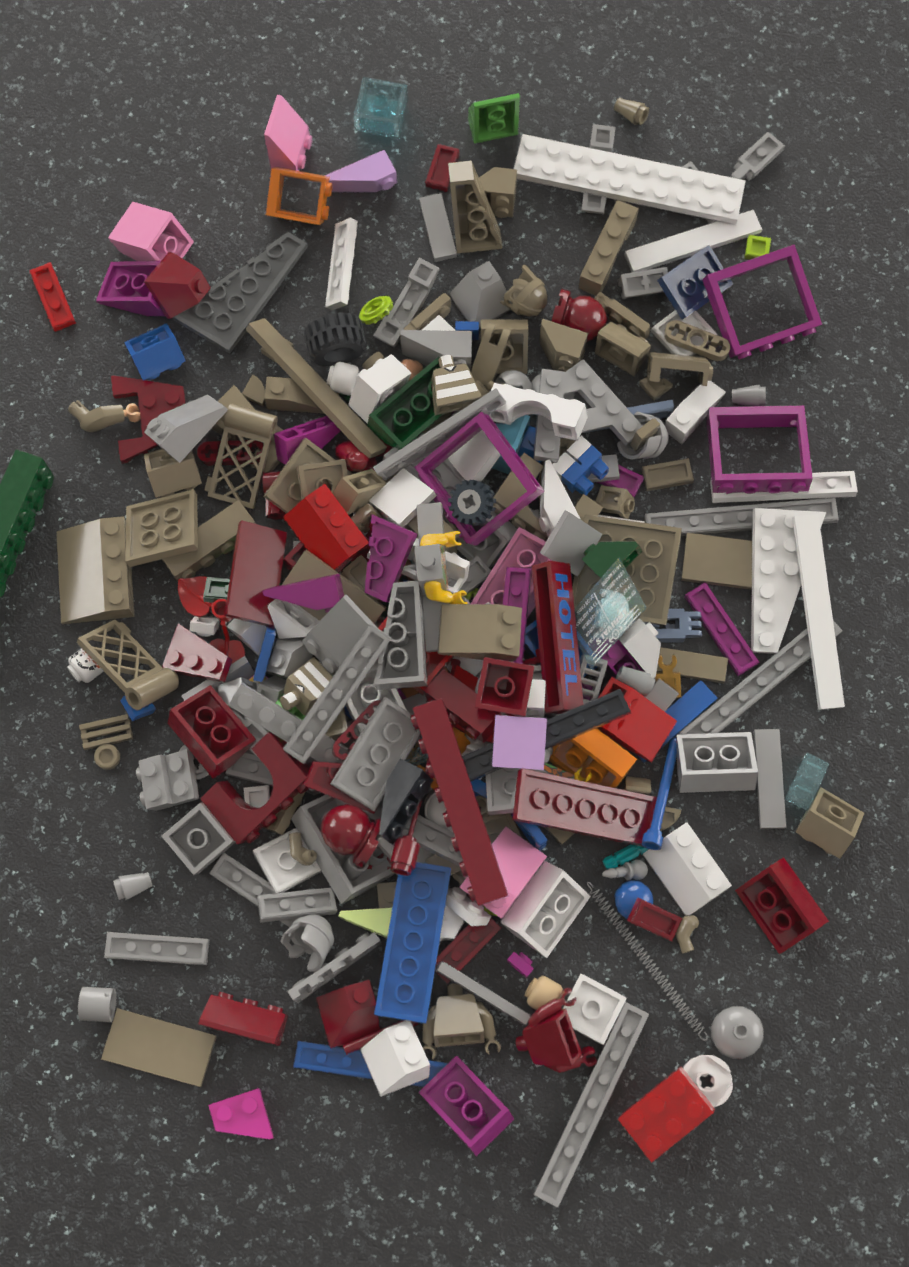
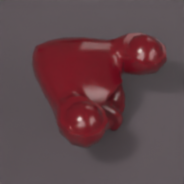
M351 441L338 444L335 448L336 456L339 460L345 459L346 467L349 471L362 472L369 469L374 470L373 467L377 465L375 457L369 459ZM384 443L387 447L385 452L375 457H384L394 447Z

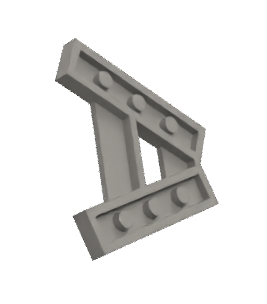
M584 359L566 372L548 369L541 370L539 393L553 394L559 398H564L565 394L578 392L592 407L586 409L588 418L581 433L609 427L625 446L632 442L636 431L642 427V424ZM538 414L533 460H550L557 463L559 460L560 438L563 437L555 436L552 422Z

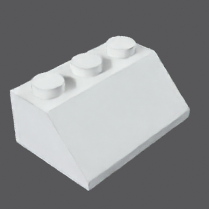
M687 822L664 837L660 850L649 849L643 854L685 916H690L732 886Z
M544 861L500 923L516 937L547 958L591 896L564 870Z

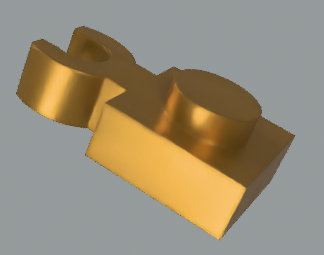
M659 655L658 664L662 672H656L655 682L660 678L679 693L676 698L681 697L680 672H673L677 664L676 656L672 655V662L666 665L662 662V655Z

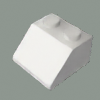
M406 1020L385 1028L361 1048V1053L380 1097L429 1078L430 1064L410 1021Z

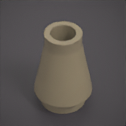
M618 98L614 105V110L634 125H642L649 113V108L645 106V103Z

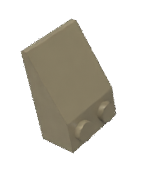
M442 604L438 654L484 660V657L513 662L519 657L522 608L500 604Z

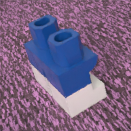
M582 435L578 441H575L567 449V453L564 452L559 457L557 463L552 464L561 482L572 493L576 490L582 495H587L594 487V484L587 479L591 474L601 480L609 472L608 466L602 461V454Z

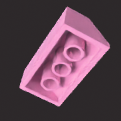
M519 527L471 604H486L489 602L502 605L506 567L531 568L532 570L533 565L550 561V559L540 553L546 541ZM533 573L531 574L527 618L535 607Z

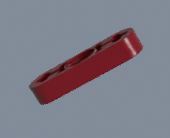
M241 440L227 442L230 448H237L242 445ZM255 440L248 446L252 452H254L255 448L261 451L257 452V456L262 453L264 445L262 442ZM221 441L204 442L199 446L197 455L203 464L215 466ZM243 448L238 451L236 456L240 465L251 459L247 451H243ZM211 449L214 454H210V458H207L205 454ZM227 457L223 459L222 465H235L232 458Z
M381 700L372 702L333 743L332 753L336 759L345 761L348 754L344 753L341 755L338 752L340 750L338 744L344 745L351 738L357 741L359 737L354 732L355 726L359 723L367 725L369 720L363 718L364 715L369 719L374 713L373 707L377 708ZM355 742L348 747L349 752L351 751Z

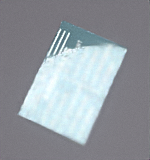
M620 558L615 561L575 607L578 645L591 669L647 608Z

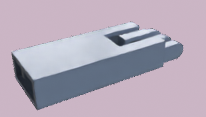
M669 609L667 620H675V624L667 623L666 629H659L660 625L652 624L659 633L655 637L660 643L684 642L685 638L702 637V631L692 630V628H701V621L691 620L701 618V612H684V609Z

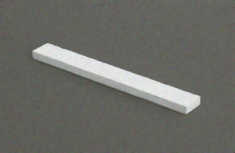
M819 515L794 516L792 519L818 710L843 708L845 705Z

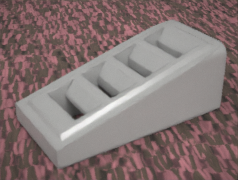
M584 654L580 658L581 683L593 686V690L582 688V694L591 696L590 701H593L598 697L608 661L599 658L595 663L598 659L597 657L593 660V656ZM587 664L598 666V670L588 669L586 666ZM584 673L596 676L595 681L583 678ZM583 699V704H586L590 701Z

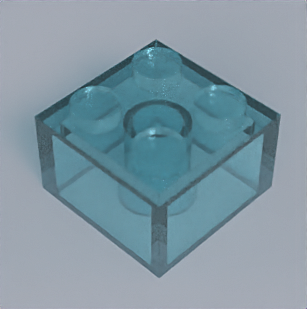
M363 77L353 116L355 131L399 139L408 103V86L406 84Z

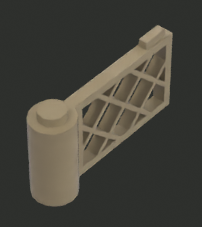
M230 404L226 407L228 409L227 412L221 417L225 427L213 476H208L205 491H209V497L230 503H235L239 500L243 506L254 509L271 440L276 431L278 417ZM229 433L238 435L242 442V445L234 450H231L227 443ZM243 437L249 438L251 440L246 442ZM255 440L264 442L262 453L254 457L248 445ZM245 447L251 459L240 465L234 453ZM231 456L237 468L226 474L222 467L223 459ZM253 462L257 468V474L249 480L242 468ZM239 470L245 483L234 488L228 476ZM225 479L231 491L224 495L215 493L217 483ZM247 485L252 493L250 502L241 500L237 490ZM233 493L235 498L229 497V495Z
M115 619L79 637L77 644L123 690L128 704L133 709L140 710L178 688L179 677L177 673L170 668H162L130 635L131 630L123 622L119 623ZM114 629L120 635V639L106 636V634ZM90 640L102 642L101 648L93 647L88 642ZM105 644L119 645V650L105 649ZM123 646L132 648L136 654L123 653ZM104 656L118 658L117 665L107 663ZM121 660L135 662L134 668L121 666ZM139 663L148 664L152 669L150 671L138 669ZM120 673L134 675L133 680L126 682L120 676Z

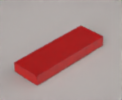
M51 262L29 270L54 332L76 324Z

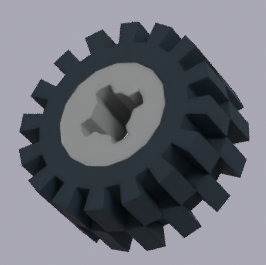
M476 480L461 481L462 484H456L455 487L457 489L450 492L453 495L452 498H448V502L451 503V506H448L449 511H453L451 515L457 518V521L468 525L476 526L479 523H486V519L492 517L491 511L495 512L496 509L493 507V503H496V499L493 498L494 492L490 490L488 485Z

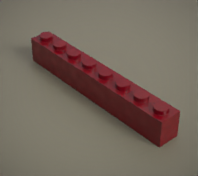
M439 698L413 707L414 715H411L410 718L414 729L420 730L422 739H419L418 742L422 753L428 754L430 763L426 764L430 778H436L438 788L434 790L438 802H444L447 812L442 814L447 828L452 827L455 837H452L451 841L455 852L460 851L463 861L459 862L463 877H469L471 886L467 887L471 901H477L478 906L509 896L443 699Z

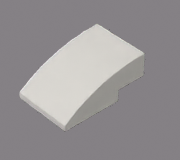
M481 430L448 457V460L465 480L482 482L501 455L484 431Z

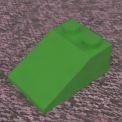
M519 93L474 102L468 108V121L474 143L518 135Z

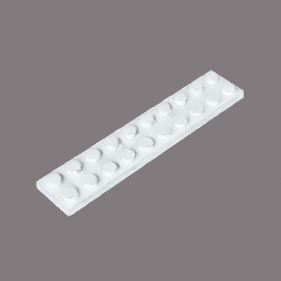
M522 134L514 169L517 170V179L583 193L588 192L597 196H606L607 198L735 225L738 220L745 180Z

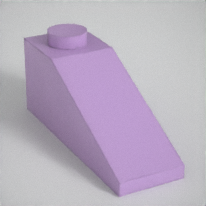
M385 150L325 175L330 177L329 183H332V192H378L390 189L397 183L396 170Z

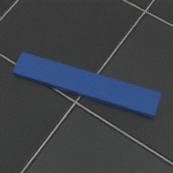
M302 1041L297 1043L294 1061L295 1068L373 1079L361 1050L346 1055L342 1047L330 1049L329 1045ZM429 1061V1078L411 1085L426 1086L448 1063Z

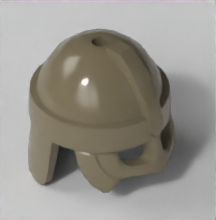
M523 265L521 276L519 279L513 280V286L504 294V301H500V303L517 315L538 316L546 307L548 300L545 284L526 265Z

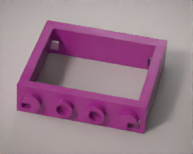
M795 245L708 274L702 279L722 337L728 340L730 344L728 353L730 358L738 356V359L746 358L752 355L751 351L758 348L760 352L773 348L772 343L778 341L781 344L795 340L794 336L802 333L803 337L815 333V328L822 325ZM787 260L808 322L740 346L718 283Z
M804 406L709 407L706 422L713 493L730 494L744 492L746 494H753L756 492H769L775 494L779 492L798 493L799 491H809L813 477ZM797 427L802 473L722 474L718 428Z
M480 412L415 466L419 473L420 481L434 490L437 495L433 499L434 502L442 503V507L446 511L444 513L446 519L457 526L460 530L458 535L460 538H463L466 544L479 545L545 492L491 417L483 412ZM483 430L527 492L476 532L471 525L460 523L457 521V518L451 515L453 511H449L448 507L451 506V503L448 502V498H451V496L433 473V470Z

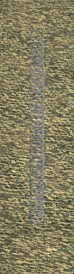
M587 882L588 887L591 889V887L589 886L590 884L593 888V885L590 882ZM591 889L589 894L595 893L592 898H596L598 896L600 897L603 893L595 896L600 891V889L592 892ZM606 901L602 904L599 903L598 906L603 905L601 910L606 909L604 914L610 912L607 915V918L613 916L610 919V921H614L617 919H613L616 916L617 912L610 915L614 911V908L606 912L611 907V905L603 908L609 901ZM626 924L620 927L617 926L616 929L621 928L619 933L624 932L622 934V937L628 935L625 938V941L631 939L628 942V945L634 943L631 946V949L637 947L638 945H634L637 943L638 940L631 942L635 938V936L628 938L632 934V932H629L626 935H624L629 930V928L621 931L626 926ZM640 951V952L637 954V957L640 956V955H642V954L645 955V954L647 953V951H645V952H643V953H641V951ZM648 955V956H646V957H644V958L641 957V958H640V961L643 960V959H645V958H646V960H647V959L650 957V955ZM653 959L647 962L644 961L643 964L648 963L649 965L653 961ZM654 963V964H652V965H650V966H648V967L646 966L645 968L651 967V968H650V970H651V969L656 965V963ZM662 971L657 972L656 974L658 975L655 977L654 980L661 978L657 984L664 982L660 988L667 986L663 992L670 990L666 996L673 994L669 1000L676 998L672 1004L679 1002L675 1008L682 1006L678 1012L685 1010L682 1013V1016L688 1014L685 1017V1020L692 1017L689 1020L688 1024L694 1022L691 1028L697 1026L698 1024H694L698 1021V1019H694L693 1021H691L695 1017V1015H691L690 1017H688L692 1013V1011H688L687 1013H685L689 1009V1007L682 1009L686 1005V1003L679 1005L683 1001V999L676 1001L680 997V995L673 997L677 993V991L670 993L674 989V987L667 989L671 985V983L664 985L668 981V979L661 981L665 977V975L658 977L662 973Z

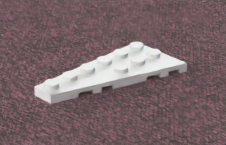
M753 509L751 650L753 653H778L801 586L792 518L800 515L818 514L821 529L826 512Z

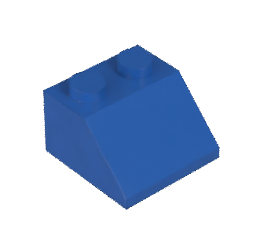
M167 323L124 342L142 380L155 379L161 372L167 369H177L181 366V363L186 361Z

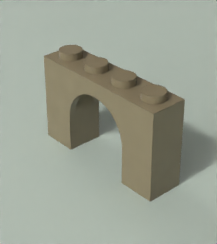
M523 453L520 458L536 479L544 466ZM512 470L493 496L496 499V503H493V507L496 508V514H500L527 492ZM584 494L574 504L582 521H584L585 514L598 516L603 509L602 506ZM528 505L510 519L516 528L525 529L544 541H547L549 538L546 531H542L539 519L533 515Z

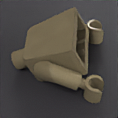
M456 983L450 984L447 987L448 996L437 998V1005L430 1008L426 1024L423 1023L422 1042L425 1043L423 1050H432L433 1060L437 1054L435 1047L484 1043V1038H487L484 1044L485 1052L490 1055L488 1046L491 1043H496L497 1052L499 1053L501 1046L494 1039L496 1031L492 1014L481 1002H476L473 994L463 995V988Z

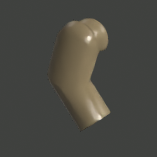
M290 833L291 857L302 865H312L317 859L316 852L302 846L301 833Z
M694 915L684 916L675 934L682 954L694 950L690 935L699 926V920Z

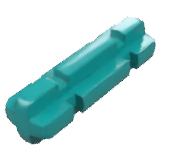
M630 844L615 852L614 856L610 855L604 858L603 864L607 870L616 868L619 864L621 866L625 862L638 857L639 853L642 855L649 849Z

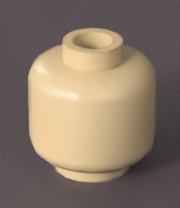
M541 976L538 979L533 978L524 995L527 997V1004L537 1010L554 998L560 999L562 986L546 976Z

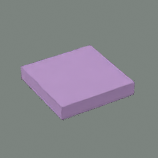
M495 715L492 767L544 770L547 718Z

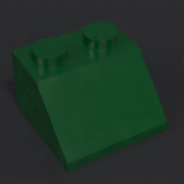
M635 541L599 542L597 545L591 544L584 551L585 557L582 560L608 586L643 551Z

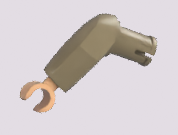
M76 400V403L72 402L68 408L69 413L79 420L81 429L87 432H96L110 425L124 422L125 417H128L131 422H137L141 419L138 406L133 403L129 404L126 410H123L122 405L102 406L89 411L80 401Z

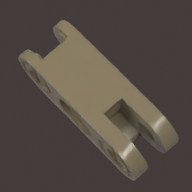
M491 322L488 323L471 370L474 380H479L489 392L491 390L487 384L491 380L493 382L495 380L511 334L510 329L504 328L498 345L490 343L496 324Z

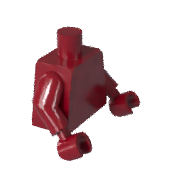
M571 988L564 989L561 992L560 999L554 998L539 1007L529 1018L528 1025L523 1029V1035L516 1038L518 1051H529L534 1064L544 1065L558 1073L581 1066V1063H584L586 1066H593L597 1061L595 1056L586 1058L587 1055L595 1053L593 1047L586 1046L582 1051L580 1050L566 1009L561 1008L563 1005L571 1007L576 1003V997L570 1001L564 999L565 995L572 992Z

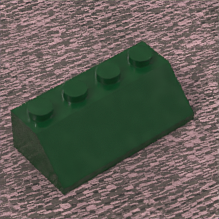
M439 356L369 414L367 426L384 443L400 450L410 444L444 415H435L433 404L432 374L433 370L440 368Z

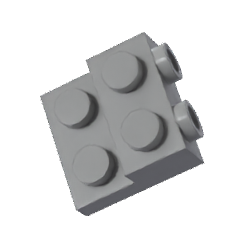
M186 749L169 755H156L139 760L136 776L142 782L143 791L140 793V801L143 806H146V809L158 811L199 799L193 756L190 750Z

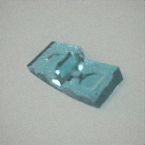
M806 753L790 785L785 800L808 810L830 763Z

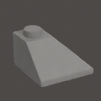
M490 261L470 271L450 292V297L466 321L479 322V328H481V319L495 320L511 311V309L500 303V301H504V294L507 291L502 279Z
M277 637L269 658L266 674L287 680L292 673L308 662L313 654L308 652L302 642L305 637L285 639Z

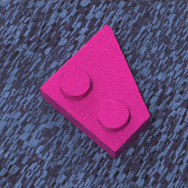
M259 1088L209 1105L216 1131L264 1139L274 1138Z

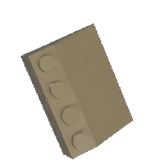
M124 516L97 519L57 531L61 624L135 617L132 568L125 562L126 520Z

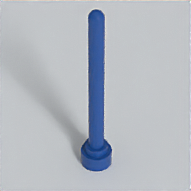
M676 738L670 740L651 827L644 833L641 843L643 847L650 850H660L664 838L660 829L677 757Z

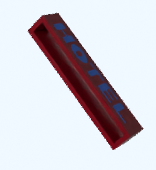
M550 560L533 565L532 573L542 680H545V713L562 714L583 705L571 567L570 563Z

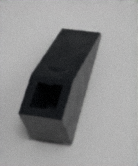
M402 759L398 761L386 782L379 835L392 845L403 833L404 827L411 816L415 814L417 806L434 781L423 769Z

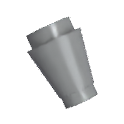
M759 384L732 389V404L737 403L751 407L765 406L766 387H760Z
M621 666L616 675L617 680L632 687L644 696H648L655 683V679L651 677V674Z
M148 872L118 876L119 879L113 880L119 900L124 898L128 900L153 887Z

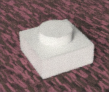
M195 616L190 622V631L197 632L199 636H211L218 630L220 621L213 617Z

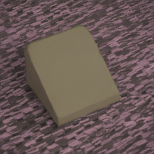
M627 776L625 778L624 790L650 795L651 780Z

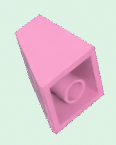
M135 202L131 203L108 237L119 252L136 261H161L168 252H173L183 259L194 242L172 213Z

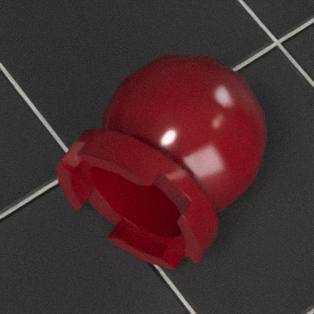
M561 289L559 304L555 306L551 322L588 333L587 342L596 339L598 332L606 326L607 316L603 306L590 296H579L572 299L570 297L571 291Z
M344 804L336 806L324 816L321 824V835L325 844L333 852L341 855L353 854L352 863L362 868L364 862L367 863L379 844V841L375 840V838L379 834L381 819L377 818L374 822H370L367 813L354 805Z

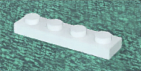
M348 218L335 225L325 305L330 310H335L348 304L358 222L353 218Z

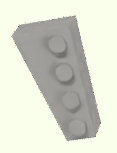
M418 581L393 583L387 613L388 617L386 627L384 628V633L389 635L391 640L378 658L377 673L373 685L377 690L427 686L422 591Z

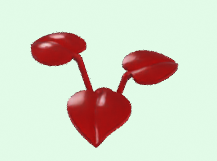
M198 576L178 579V593L186 611L193 616L203 617L208 614L211 607L212 613L221 621L220 624L223 628L225 640L215 639L209 644L233 660L232 664L244 657L245 648L243 644L238 640L229 641L230 637L226 623L233 618L224 616L227 600L218 599L214 603L204 602L203 595L207 577Z

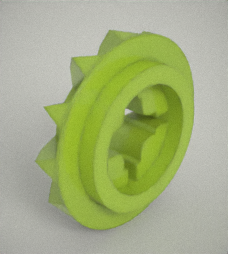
M380 296L370 300L364 305L359 314L361 322L370 325L371 323H377L380 319L383 320V317L389 315V311L393 309V301L389 296Z

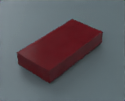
M441 144L437 145L425 181V187L447 192L450 184L448 163L457 162L460 149Z
M637 897L627 921L672 941L683 918Z

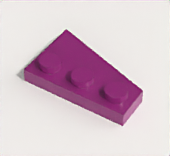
M372 515V537L369 539V546H371L370 558L367 563L364 593L389 603L393 583H398L418 534Z

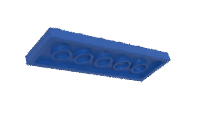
M416 862L415 870L411 871L410 876L398 875L374 1015L426 1024L450 881V867Z

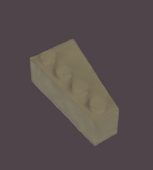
M472 161L448 163L457 253L503 249L500 228Z

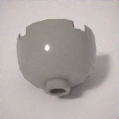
M732 1006L722 1010L714 1018L711 1025V1038L721 1054L731 1059H743L753 1055L760 1048L763 1040V1026L759 1017L753 1011L741 1006Z

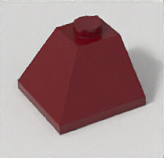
M168 252L144 281L167 319H171L200 303L211 289L200 269L173 252Z
M484 657L475 708L526 717L535 666Z
M370 980L352 984L316 998L330 1049L380 1030L378 1016L374 1015L376 1001Z

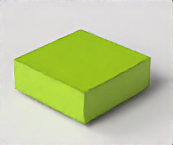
M748 235L744 259L751 260L768 254L771 238Z

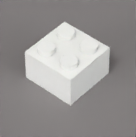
M392 354L385 359L377 360L368 370L363 369L357 375V382L350 393L352 396L348 406L368 424L369 414L409 381L411 372Z

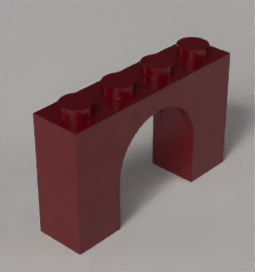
M268 732L251 748L268 768L273 779V791L265 805L257 808L246 803L228 780L217 782L200 798L237 845L246 842L250 844L260 836L259 831L264 826L268 827L277 820L276 814L278 812L288 809L295 802L293 798L298 793L302 794L309 789L303 784L310 768L306 763L303 764L285 752L283 748L287 742L272 732Z

